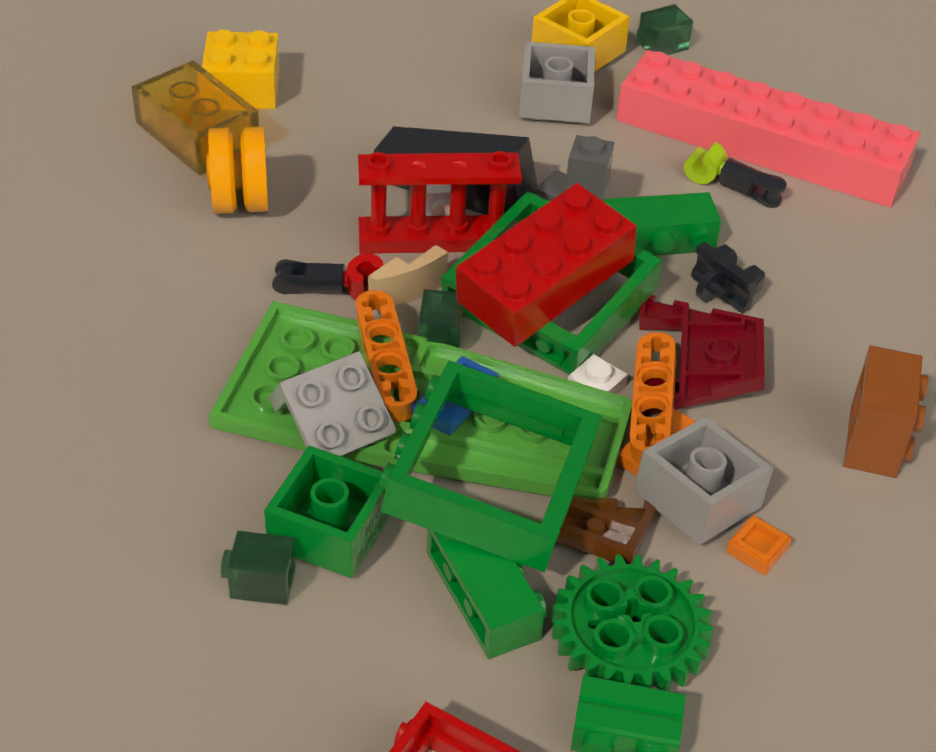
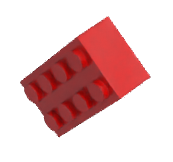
M575 183L456 266L457 301L513 347H516L634 260L637 225L583 186Z

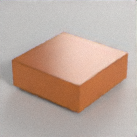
M752 515L728 541L726 552L766 576L790 548L792 537Z

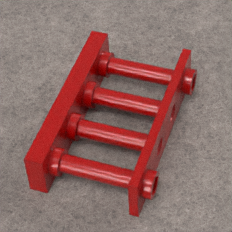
M496 151L493 153L385 154L376 152L372 154H358L359 186L371 185V216L358 217L359 254L425 253L435 245L448 253L467 252L504 215L506 184H521L522 176L518 153ZM467 184H490L488 215H465ZM387 185H411L410 216H386ZM427 185H451L449 215L426 216Z

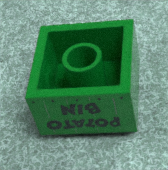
M309 445L264 509L267 547L352 579L391 516L381 512L386 488L379 486L383 471Z

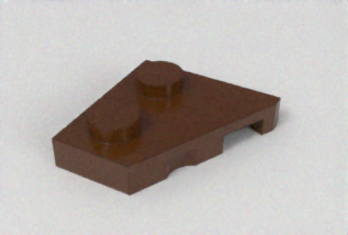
M573 497L557 542L564 546L573 547L602 557L610 562H615L616 554H620L626 564H632L657 515L656 507L644 500L643 508L618 507L617 498L585 499L583 497Z

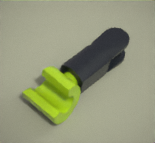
M715 142L707 152L698 146L684 162L683 169L685 175L696 184H708L719 175L718 182L749 195L766 207L776 208L781 205L782 196L780 193L785 191L786 181L782 177L759 171L733 158L728 159L725 149L718 142Z

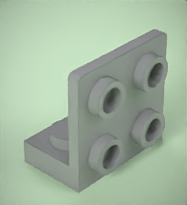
M360 351L280 382L268 397L275 413L287 408L289 409L306 448L310 445L342 457L387 438L396 432V427Z

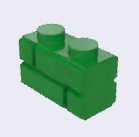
M583 675L570 750L576 752H679L686 694Z

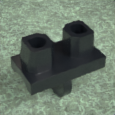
M706 242L697 245L695 250L697 261L691 272L692 279L698 283L696 296L703 302L711 301L717 297L741 314L751 310L754 295L763 288L765 272L756 265L748 266L745 269L739 267L735 250L726 244L715 249Z

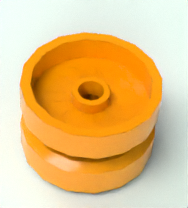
M264 126L244 127L241 132V152H235L234 137L229 128H209V153H206L208 189L211 190L213 213H234L237 208V189H243L244 206L249 213L268 212Z

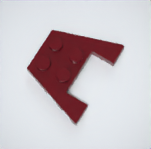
M651 295L640 306L639 330H682L680 377L675 379L674 409L677 410L764 390V319L713 308L710 314L689 309L688 302L674 300L673 305L656 302L655 295ZM648 379L644 384L659 386L666 381L663 379ZM651 408L643 411L641 414L651 416L661 413L662 410Z

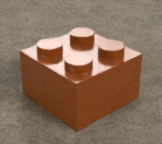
M869 345L851 403L843 467L896 478L902 461L910 462L915 444V437L911 436L912 431H921L926 412V406L919 405V401H923L928 384V375L921 374L923 356Z

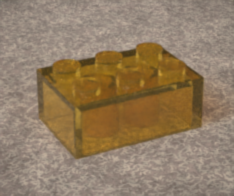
M194 60L131 86L136 123L199 176L207 172L206 153H209V128H229L233 133L235 152H241V132L244 127H259L258 110Z

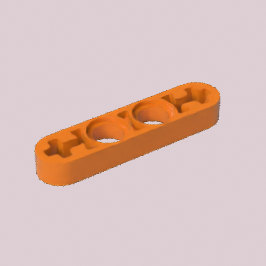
M379 290L366 291L356 299V323L367 368L392 421L402 422L413 416V406L417 403V388L394 301L386 292ZM372 310H377L380 318L373 320ZM378 335H386L393 340L387 343H377L371 339ZM383 365H395L400 370L395 373H384L378 368ZM398 389L400 402H395V399L391 397V390Z
M652 332L642 336L638 340L636 348L630 448L632 459L638 464L641 462L643 450L649 448L647 446V434H655L656 441L654 444L671 436L673 431L676 347L674 339L662 332ZM653 352H660V361H652ZM651 378H660L666 381L659 386L644 384L646 380ZM651 408H657L664 412L657 417H646L641 414L643 411Z

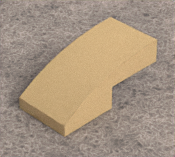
M435 245L409 264L396 256L368 276V291L379 290L386 292L392 297L395 306L425 296L442 286L441 277L447 272L448 252Z

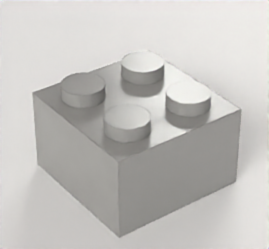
M525 41L519 118H529L536 121L544 119L565 121L567 123H590L594 92L595 47Z
M706 416L643 450L634 492L656 507L657 511L698 545H701L762 507L774 468Z

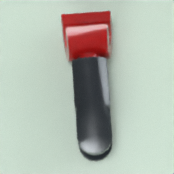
M360 254L354 257L345 269L344 264L306 263L283 259L276 263L275 272L277 276L273 278L272 287L276 292L285 295L306 292L344 294L345 287H348L349 295L356 301L358 296L365 292V286H368V276L382 267L383 261L375 254Z

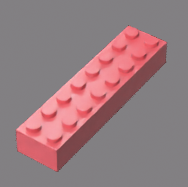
M650 50L645 52L621 84L616 119L617 121L708 150L715 142H718L725 149L727 156L890 208L911 168L921 132L911 130L901 124L884 122L874 119L868 114L851 112L838 108L832 103L818 102L805 98L795 92H785L769 87L762 82H752L736 77L729 72H719L703 67L696 62H686L670 57L663 52H653Z

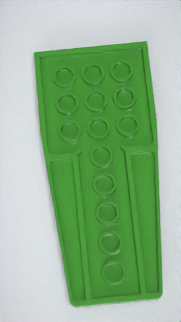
M272 301L209 414L210 428L305 451V443L289 409L287 408L275 413L268 397L280 382L360 351L366 364L356 320ZM402 331L417 388V402L425 395L433 374L441 376L448 360L457 362L461 356H464L499 373L498 378L603 415L573 497H583L585 499L607 498L618 461L619 451L621 450L631 417L632 401L628 397ZM378 335L371 340L377 343H387L393 339L386 335ZM383 365L378 368L384 373H395L400 370L395 365ZM398 389L391 390V397L395 399V402H400ZM473 411L450 436L434 428L412 472L552 496L571 446ZM412 417L402 422H393L396 427V432L393 435L342 457L361 464L385 467L389 462L395 465L397 459H394V455L403 432L411 434L413 431L409 428Z

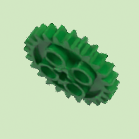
M616 554L614 565L609 566L605 560L599 557L597 558L595 571L583 564L580 566L579 577L568 575L565 589H558L551 622H553L552 639L559 640L557 650L559 656L570 655L568 664L570 671L584 667L585 676L649 688L655 685L658 689L669 691L671 680L684 687L688 673L694 675L699 673L702 660L706 661L714 627L709 625L712 611L702 608L705 595L699 593L691 594L693 587L691 579L678 583L676 581L677 568H673L665 574L660 572V560L658 559L650 567L643 566L640 555L635 556L632 564H626L620 554Z

